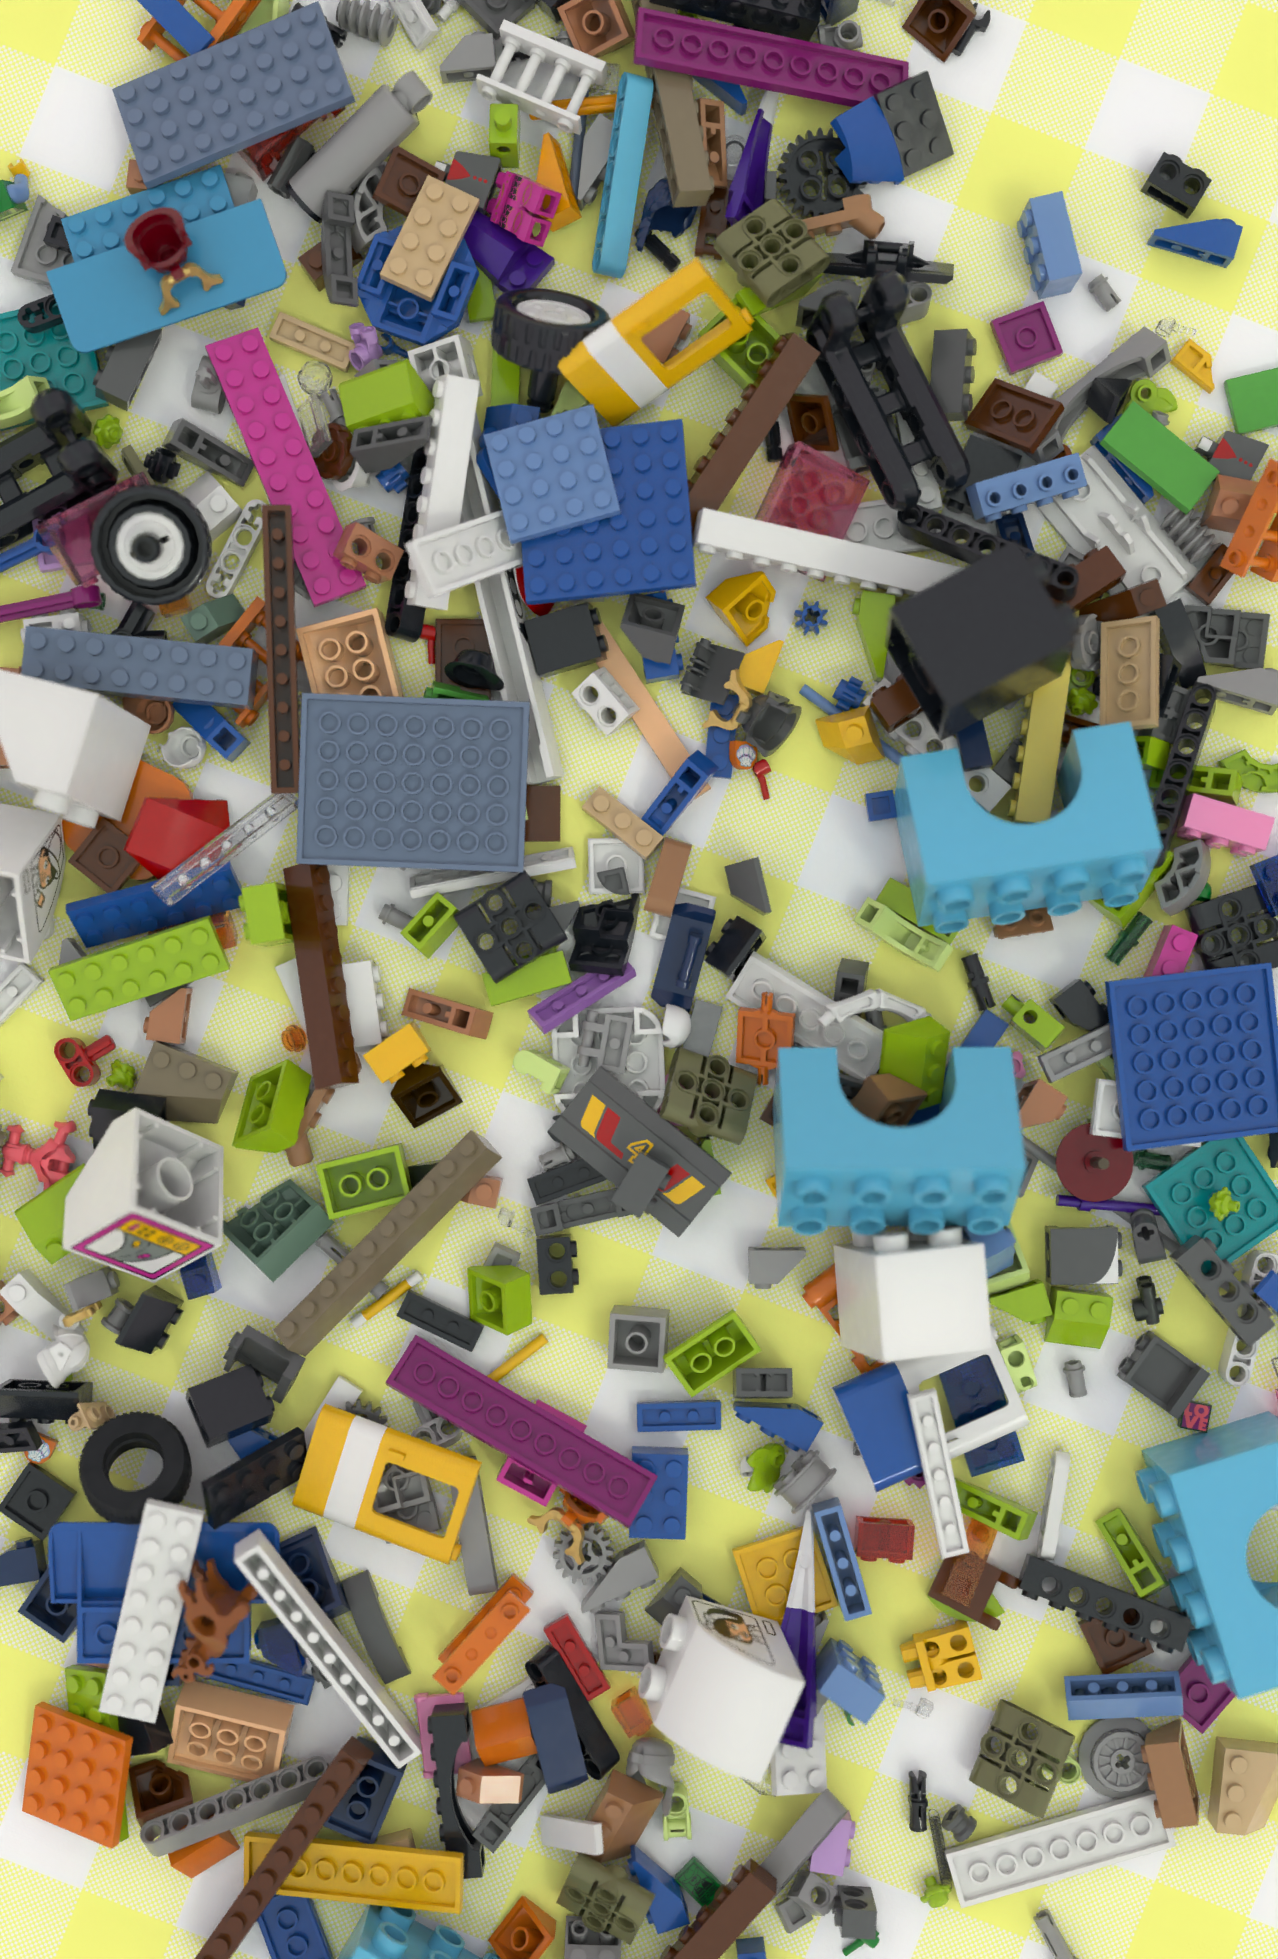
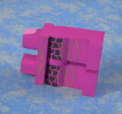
M510 171L506 173L499 172L495 182L496 186L500 188L498 198L489 200L486 211L491 215L490 221L512 232L523 242L543 247L552 222L541 216L554 218L562 194L526 176ZM547 194L550 195L551 201L548 208L544 209L542 202ZM538 222L541 224L539 234L534 237L532 230L534 224Z

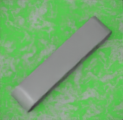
M470 1456V1458L477 1460L476 1456ZM478 1474L459 1533L466 1583L470 1596L498 1591L480 1474ZM450 1485L453 1505L455 1506L459 1491L456 1487Z
M829 1789L823 1791L760 1865L777 1879V1892L773 1899L782 1891L847 1814L848 1810Z

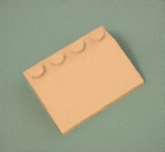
M378 608L296 629L312 693L404 697L389 635L385 631L384 615Z
M199 1681L184 1682L175 1705L171 1732L173 1743L169 1745L167 1762L245 1782L278 1771L281 1768L295 1705Z

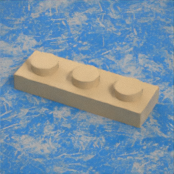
M279 312L269 335L271 341L346 373L351 365L349 351L356 348L353 342L283 312Z
M600 786L582 806V810L645 861L664 841V837Z

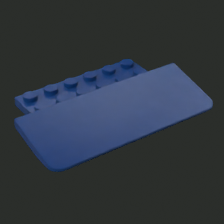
M59 1522L53 1525L49 1531L48 1564L51 1603H77V1664L110 1663L141 1524ZM202 1522L194 1560H198L199 1566L207 1572L206 1562L208 1559L214 1558L216 1568L221 1577L228 1582L232 1589L241 1591L250 1581L234 1562L235 1544L257 1529H260L280 1555V1534L277 1527L268 1522H228L215 1530L208 1522ZM191 1572L188 1582V1588L193 1590L195 1593L196 1579L193 1577ZM260 1593L249 1602L250 1611L248 1615L239 1621L234 1632L227 1636L228 1645L222 1656L219 1658L210 1657L206 1664L250 1663L251 1604H268ZM185 1603L182 1608L170 1664H179L182 1650L187 1649L185 1644L186 1638H195V1635L189 1631L184 1618L186 1611Z

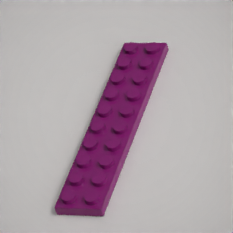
M642 7L638 8L636 14L633 64L854 107L874 96V94L908 79L909 62Z
M417 1335L414 1336L386 1380V1385L628 1528H630L658 1478L657 1475Z

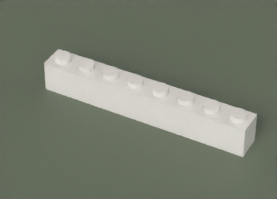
M445 374L438 376V380L434 383L433 397H435L434 409L429 414L432 418L429 442L425 444L424 451L425 455H427L426 467H423L420 479L423 484L422 495L419 496L417 501L419 518L418 524L413 529V540L460 524L480 381ZM409 558L411 576L410 581L405 586L407 605L447 610L450 592L428 599L412 560Z

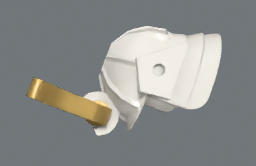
M100 1301L74 1313L68 1314L63 1312L59 1317L60 1326L53 1325L56 1341L49 1343L46 1349L37 1355V1362L42 1372L54 1388L57 1389L70 1374L78 1372L88 1361L90 1344L85 1334L76 1328L80 1325L81 1320L93 1316L96 1313L95 1311L103 1307Z

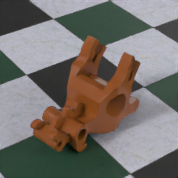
M214 1558L208 1559L206 1562L207 1572L199 1566L198 1560L193 1561L191 1572L196 1579L195 1593L188 1588L186 1580H180L177 1585L180 1597L186 1607L184 1618L189 1631L195 1635V1638H186L185 1644L187 1649L182 1650L178 1662L180 1666L174 1668L172 1677L176 1678L179 1675L187 1683L196 1680L197 1676L194 1673L204 1677L212 1675L215 1669L214 1664L210 1663L207 1667V1661L210 1657L219 1658L222 1656L228 1645L227 1636L233 1633L239 1621L248 1615L250 1611L249 1602L259 1594L251 1582L241 1591L232 1589L228 1582L218 1573Z

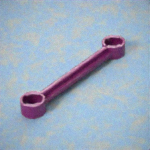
M83 585L72 588L70 592L0 606V623L72 608L84 609L100 606L102 604L100 588L98 585Z

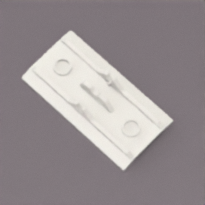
M1092 445L1080 455L1087 486L1078 489L1079 495L1064 500L1062 495L1052 497L1053 503L1037 507V509L1066 544L1074 550L1086 555L1094 548L1100 550L1106 545L1109 547L1126 570L1123 581L1107 591L1109 596L1157 578L1166 601L1194 578L1198 569L1193 563H1189L1188 557L1181 553L1182 550L1179 546H1175L1174 540L1167 536L1168 533L1161 529V525L1096 446ZM1148 612L1135 618L1146 617L1151 612Z

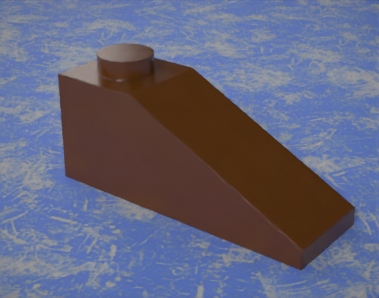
M1154 578L1087 604L1079 610V616L1096 614L1098 616L1095 618L1096 621L1102 622L1125 620L1146 614L1167 604L1158 579Z

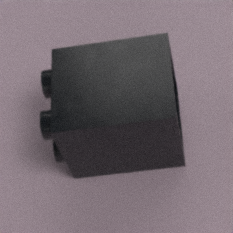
M1016 540L889 609L885 647L940 741L1059 678L1062 675L1071 651H1073L1076 641L1074 636L1081 631L1079 621L1070 605L1065 601L1054 605L1044 586L1050 584L1051 579L1042 558L1036 552L1025 556Z

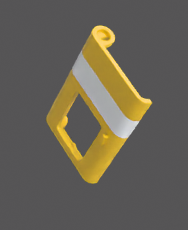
M695 258L578 343L575 349H571L572 352L566 358L564 357L559 361L558 368L586 400L593 404L594 408L608 423L615 427L753 330L751 324L755 321L746 307L741 309L732 302L699 259ZM708 294L726 315L727 319L662 364L643 343L642 337L700 295Z
M324 1404L314 1428L292 1505L449 1565L452 1560L457 1561L462 1549V1545L458 1544V1537L482 1462ZM387 1463H393L458 1489V1497L445 1536L436 1535L374 1510L373 1505Z

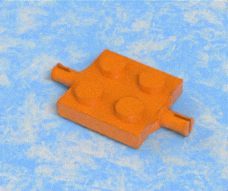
M763 992L761 994V1008L740 1007L738 1010L736 1063L749 1064L758 1068L757 1084L768 1085L769 1070L777 1067L778 1048H794L795 1014L772 1009L774 994Z

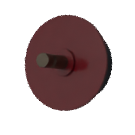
M1086 1123L1072 1129L1060 1142L1055 1159L1057 1175L1065 1189L1079 1199L1091 1202L1108 1200L1119 1194L1128 1184L1133 1171L1132 1151H1123L1122 1138L1089 1134L1091 1123Z

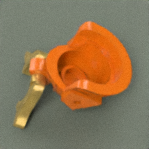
M560 1488V1491L564 1494V1510L560 1507H554L544 1515H531L527 1522L537 1526L540 1533H544L547 1530L548 1522L551 1519L561 1523L571 1532L574 1538L573 1544L565 1550V1554L572 1556L576 1563L581 1565L585 1561L582 1553L585 1531L581 1524L594 1522L603 1524L609 1516Z

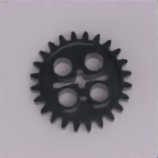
M818 128L815 136H813L810 130H807L805 140L802 136L798 135L795 139L796 145L790 142L787 146L789 153L783 152L781 156L782 161L785 163H780L777 170L784 174L778 176L777 182L785 183V185L781 187L779 193H788L784 203L789 204L793 202L795 204L792 213L801 209V219H804L807 214L815 217L844 210L842 198L864 194L860 189L865 188L867 182H862L861 184L849 183L840 167L832 165L829 161V156L837 157L845 149L840 138L833 137L832 128H830L827 135H823L822 129ZM819 151L823 153L822 175L827 177L823 184L826 201H823L821 196L822 176L817 175L821 169ZM804 157L811 159L814 167H805L801 159ZM838 184L841 186L843 194L833 193L831 185ZM803 187H813L816 195H806Z

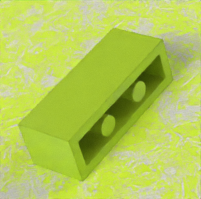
M556 947L497 984L488 972L482 974L491 1006L572 983L563 950L557 952ZM526 955V956H522L521 958L526 959V958H529L530 956H529V955ZM513 959L514 964H515L516 966H518V963L516 962V960Z

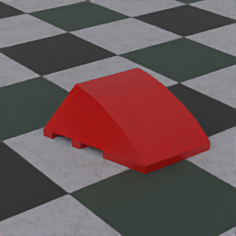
M145 797L124 851L158 880L216 865L231 832L227 800Z

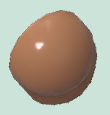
M123 697L122 699L124 710L151 725L149 734L164 732L170 728L174 721L175 709L169 701Z

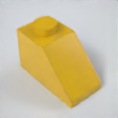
M777 640L744 655L739 667L741 683L749 693L756 696L764 694L784 641Z

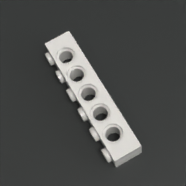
M883 678L859 707L868 705L870 707V700L873 698L872 694L882 686L888 688L893 684L886 678ZM871 710L874 723L877 721L883 727V725L878 720L874 712ZM924 712L889 734L885 728L883 730V733L895 742L898 739L905 745L904 751L909 756L928 753L926 748L928 742L937 743L940 751L958 748L957 739L952 735L940 741ZM907 724H914L918 727L919 734L917 737L907 735L905 731ZM990 768L966 772L963 770L970 794L977 804L988 813L991 812L1011 788L1007 782ZM971 778H977L981 781L982 789L980 792H974L970 789L969 781Z

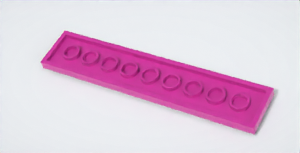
M258 327L205 345L208 357L270 504L291 505L294 561L313 607L315 608L365 589L366 583L361 572L342 566L340 560L333 556L343 529Z

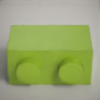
M436 892L400 934L429 959L459 926L453 916L459 910L439 892Z

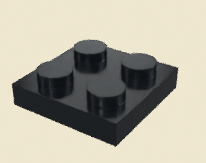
M29 1462L1 1502L0 1512L43 1541L68 1507L77 1491L39 1465Z

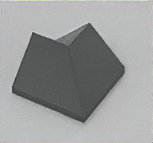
M759 857L724 866L731 893L730 896L761 915L770 914L772 911Z

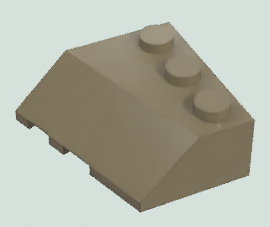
M154 1041L133 1093L166 1098L167 1120L218 1124L239 1072L167 1042Z

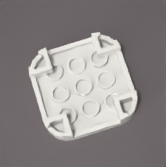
M639 1007L584 1009L552 1029L553 1059L571 1068L560 1092L553 1094L555 1103L562 1113L597 1070V1057L590 1056L589 1067L578 1065L579 1054H577L578 1045L581 1046L584 1029H581L582 1021L586 1020L587 1010L598 1012L596 1023L604 1024L606 1014L634 1018L625 1073L608 1072L654 1110L657 1111L659 1109L666 1087L664 1045L662 1044L664 1034L662 1033L661 1022L654 1013ZM594 1033L592 1048L600 1049L602 1033Z

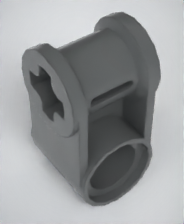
M1146 1208L1135 1210L1131 1214L1130 1223L1139 1265L1167 1259L1154 1213Z

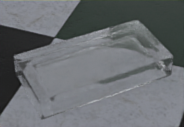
M311 394L297 409L303 436L311 455L318 458L333 441L320 395Z

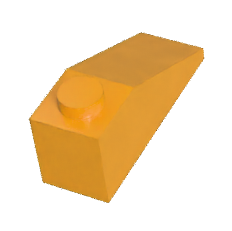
M548 132L543 135L536 182L562 194L554 218L541 216L552 222L550 230L554 232L582 218L561 145ZM547 194L542 202L544 209L548 208L551 201L550 195Z

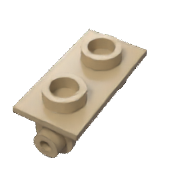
M106 1402L78 1403L79 1411L70 1416L68 1426L72 1431H80L83 1428L97 1430L105 1421L108 1422L110 1418H115V1413Z

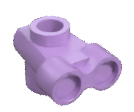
M361 322L351 324L349 326L351 339L354 340L356 348L349 351V359L353 367L360 371L372 359H380L383 351L377 343L378 336L374 326L366 327Z

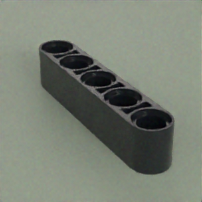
M546 1645L526 1662V1672L536 1688L550 1683L565 1687L587 1774L595 1780H600L619 1762V1753L561 1655L554 1647Z

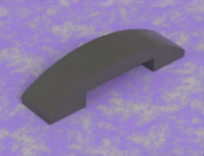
M327 191L323 204L321 228V257L326 293L329 302L332 304L358 307V280L353 277L351 227L355 224L354 196Z
M618 1188L530 1208L536 1236L633 1214L611 1201Z
M369 1570L342 1580L345 1595L361 1639L383 1682L387 1684L411 1674L401 1646L398 1647L378 1600L379 1594Z
M538 1753L531 1755L517 1771L524 1774L521 1802L491 1804L472 1832V1836L493 1854L512 1831L511 1827L545 1785Z

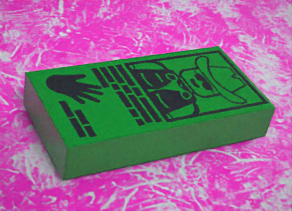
M695 1856L675 1875V1881L701 1906H708L714 1900L713 1898L718 1888L723 1885Z

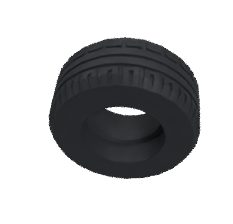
M133 1411L129 1414L123 1413V1415H117L116 1418H110L108 1422L105 1421L88 1438L84 1445L85 1448L82 1449V1454L80 1455L79 1478L88 1502L96 1513L104 1517L105 1520L128 1525L141 1524L148 1498L180 1505L179 1503L183 1501V1497L186 1496L187 1490L190 1487L189 1483H191L192 1465L190 1453L181 1432L172 1422L167 1421L166 1418H161L160 1415H155L154 1413H141V1411L136 1413ZM134 1448H148L160 1454L163 1460L162 1471L158 1478L149 1486L136 1491H126L113 1486L109 1478L110 1468L114 1461L124 1452Z

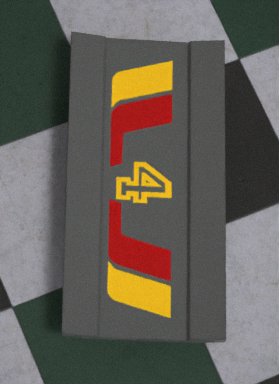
M600 1066L548 1131L616 1187L620 1186L641 1150L670 1166L671 1168L667 1174L672 1177L663 1191L659 1188L653 1196L657 1202L649 1214L677 1237H680L718 1189L730 1177L732 1172L672 1123L660 1118V1114Z

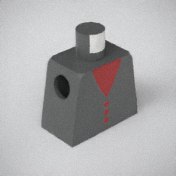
M457 151L451 165L436 161L435 167L446 173L443 181L478 198L480 204L476 211L487 216L486 208L489 200L494 196L498 173L503 170L501 159Z
M1225 431L1217 442L1202 436L1194 451L1207 457V461L1220 471V475L1251 480L1269 445L1231 431Z

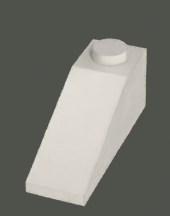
M26 1269L18 1273L0 1290V1294L17 1313L51 1340L56 1341L53 1325L59 1327V1317L63 1312L69 1314L70 1312L30 1269ZM81 1324L76 1328L81 1332L85 1330Z

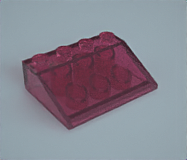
M801 441L788 445L754 520L843 540L870 480ZM797 570V572L807 576L806 571ZM824 576L823 579H813L818 580L820 582H824L826 576Z

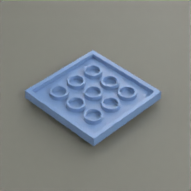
M593 404L484 435L511 544L621 514Z

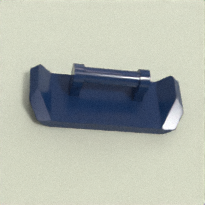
M690 903L674 905L651 993V998L659 1006L665 1007L666 1004L679 1006L688 1013L690 1012L716 915L715 910Z
M550 1683L523 1692V1699L548 1794L578 1786L588 1780L565 1687Z

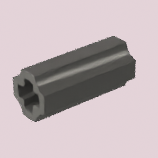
M293 135L267 182L268 188L275 194L289 199L291 195L286 189L285 184L310 159L311 154L315 152L314 146L307 140Z

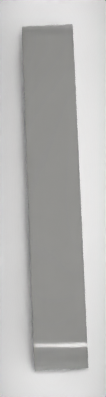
M311 1757L154 1818L142 1826L140 1830L141 1841L153 1856L160 1857L302 1802L308 1797L329 1765L323 1757ZM323 1772L320 1776L315 1777L318 1773Z

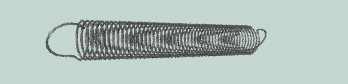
M933 1819L934 1821L930 1822V1827L933 1833L932 1838L935 1844L937 1863H939L940 1880L942 1885L944 1883L950 1884L946 1881L942 1882L945 1879L951 1882L949 1880L951 1874L950 1869H946L949 1866H946L948 1862H945L947 1859H945L946 1855H944L946 1849L942 1836L943 1832H941V1821Z

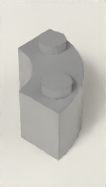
M378 167L366 175L352 194L354 196L355 224L351 227V244L356 253L370 246L375 234L387 231L383 220L384 204L372 198L382 175Z
M1201 839L1173 848L1174 861L1171 870L1163 879L1154 883L1161 909L1169 916H1173L1190 906L1201 894L1207 883L1211 868V856L1209 847Z

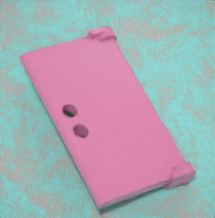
M428 1692L414 1695L424 1765L423 1777L425 1779L433 1778L434 1770H437L436 1761H432L430 1755V1746L434 1741L433 1734L428 1733V1716L432 1715L435 1705L465 1703L464 1692H457L454 1696L451 1693L429 1695ZM469 1738L468 1742L461 1743L456 1753L454 1774H458L459 1767L472 1761Z

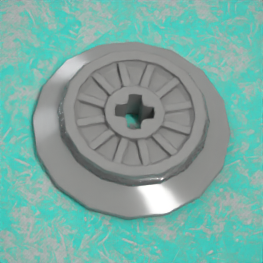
M1112 1718L1096 1721L1084 1733L1078 1748V1763L1085 1781L1096 1792L1110 1798H1125L1143 1792L1149 1786L1147 1773L1151 1772L1149 1763L1143 1762L1141 1745H1145L1146 1734L1152 1731L1142 1721L1135 1718ZM1121 1754L1124 1757L1125 1761L1123 1763H1120L1117 1759V1755Z

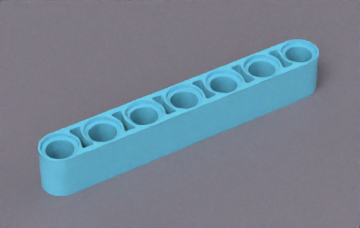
M628 72L622 74L618 86L592 260L593 273L619 279L623 277L627 266L654 87L652 79Z

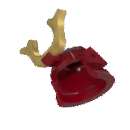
M169 207L152 209L139 216L127 229L124 237L125 246L134 257L138 258L144 270L152 268L162 274L170 272V274L164 275L160 281L163 296L159 307L161 315H165L171 308H178L180 306L178 299L171 295V289L175 284L190 276L199 277L204 291H209L212 285L223 283L220 274H210L196 263H186L188 247L193 245L185 230L183 218L177 210Z

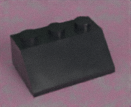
M9 1379L0 1384V1418H9V1422L37 1419V1423L50 1424L54 1423L55 1420H65V1424H68L70 1416L79 1411L78 1403L92 1402L93 1382L64 1381L56 1389L48 1380Z

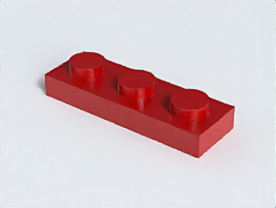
M568 1613L544 1627L543 1631L552 1646L561 1655L587 1701L592 1700L611 1688V1684L603 1671L600 1670L599 1664Z

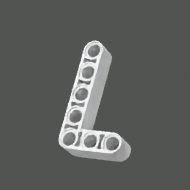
M1264 1250L1250 1252L1245 1261L1241 1281L1244 1280L1252 1288L1254 1285L1259 1284L1271 1269L1278 1274V1254ZM1262 1257H1266L1267 1266L1259 1271L1257 1263ZM1258 1296L1253 1297L1257 1303L1262 1302L1265 1304ZM1246 1303L1239 1306L1237 1310L1239 1317L1246 1314ZM1228 1327L1218 1372L1220 1377L1229 1384L1241 1387L1246 1385L1251 1378L1260 1339L1252 1346L1246 1345L1243 1350L1237 1351L1236 1344L1239 1339ZM1236 1365L1239 1366V1374L1234 1378H1230L1229 1372L1231 1368Z

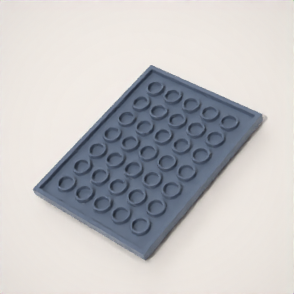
M302 693L296 864L523 872L530 702Z

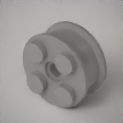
M810 1450L804 1456L801 1455L791 1465L793 1469L787 1475H782L773 1485L776 1489L774 1495H781L792 1506L791 1512L793 1514L809 1503L837 1471L835 1467L830 1469L818 1457L820 1454L818 1450L814 1452Z

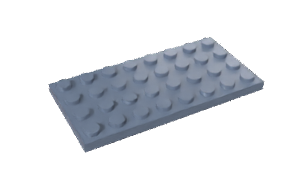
M318 1L112 89L137 165L147 189L356 102Z

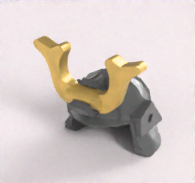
M734 669L731 671L730 681L724 684L726 689L735 691L740 699L732 712L734 715L730 720H726L719 715L716 709L709 711V719L702 724V727L706 729L711 726H717L726 730H734L742 724L743 730L746 732L745 741L757 747L758 752L762 756L768 757L777 751L790 736L800 718L802 708L801 706L788 704L789 698L771 691L767 695H759L752 699L750 693L741 683L739 670Z

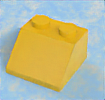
M413 1022L407 1024L368 1051L363 1057L381 1083L389 1080L393 1084L405 1076L403 1072L405 1068L411 1064L416 1068L429 1058L426 1054L431 1051V1048L418 1025Z

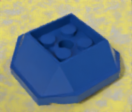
M402 225L389 232L384 231L375 234L357 279L358 296L372 326L377 331L424 346L435 342L460 325L480 273L465 239H462L432 302L380 279V272L403 227Z

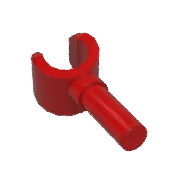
M423 624L420 638L428 640V664H435L436 627Z
M762 759L756 762L752 769L760 783L763 800L770 799L764 775L770 773L771 768L767 760Z

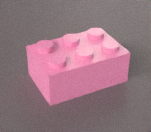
M1193 793L1186 797L1175 832L1180 839L1193 841L1194 838L1201 839L1210 848L1220 849V847H1226L1231 849L1230 853L1233 855L1247 857V854L1255 855L1257 852L1266 851L1275 818Z

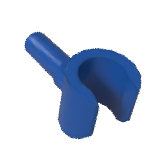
M381 334L382 338L389 342L387 346H381L384 355L395 353L409 360L407 351L397 346L389 334Z

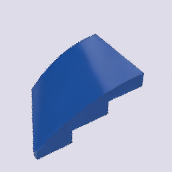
M874 96L833 119L830 124L845 146V149L834 160L849 183L861 184L862 182H868L870 184H879L885 181L894 182V185H898L904 180L903 167L894 136Z

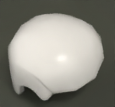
M184 726L169 732L166 744L161 745L163 760L171 767L181 769L196 767L202 761L207 749L206 740L194 728Z
M666 1004L662 1028L665 1038L662 1044L668 1048H678L684 1044L691 1033V1018L685 1009Z

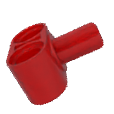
M109 1035L103 1036L89 1046H86L79 1038H63L56 1043L54 1054L73 1085L86 1087L94 1085L99 1081L101 1071L96 1060L113 1051L116 1045ZM68 1043H72L76 1049L72 1058L68 1057L65 1052V1047ZM83 1066L87 1067L90 1071V1077L86 1082L79 1075Z

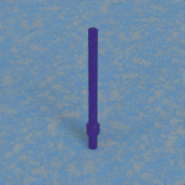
M1058 1194L1056 1196V1206L1076 1207L1078 1211L1090 1212L1091 1209L1133 1213L1137 1209L1146 1208L1151 1210L1154 1215L1161 1216L1154 1204L1109 1199L1091 1202L1075 1196Z

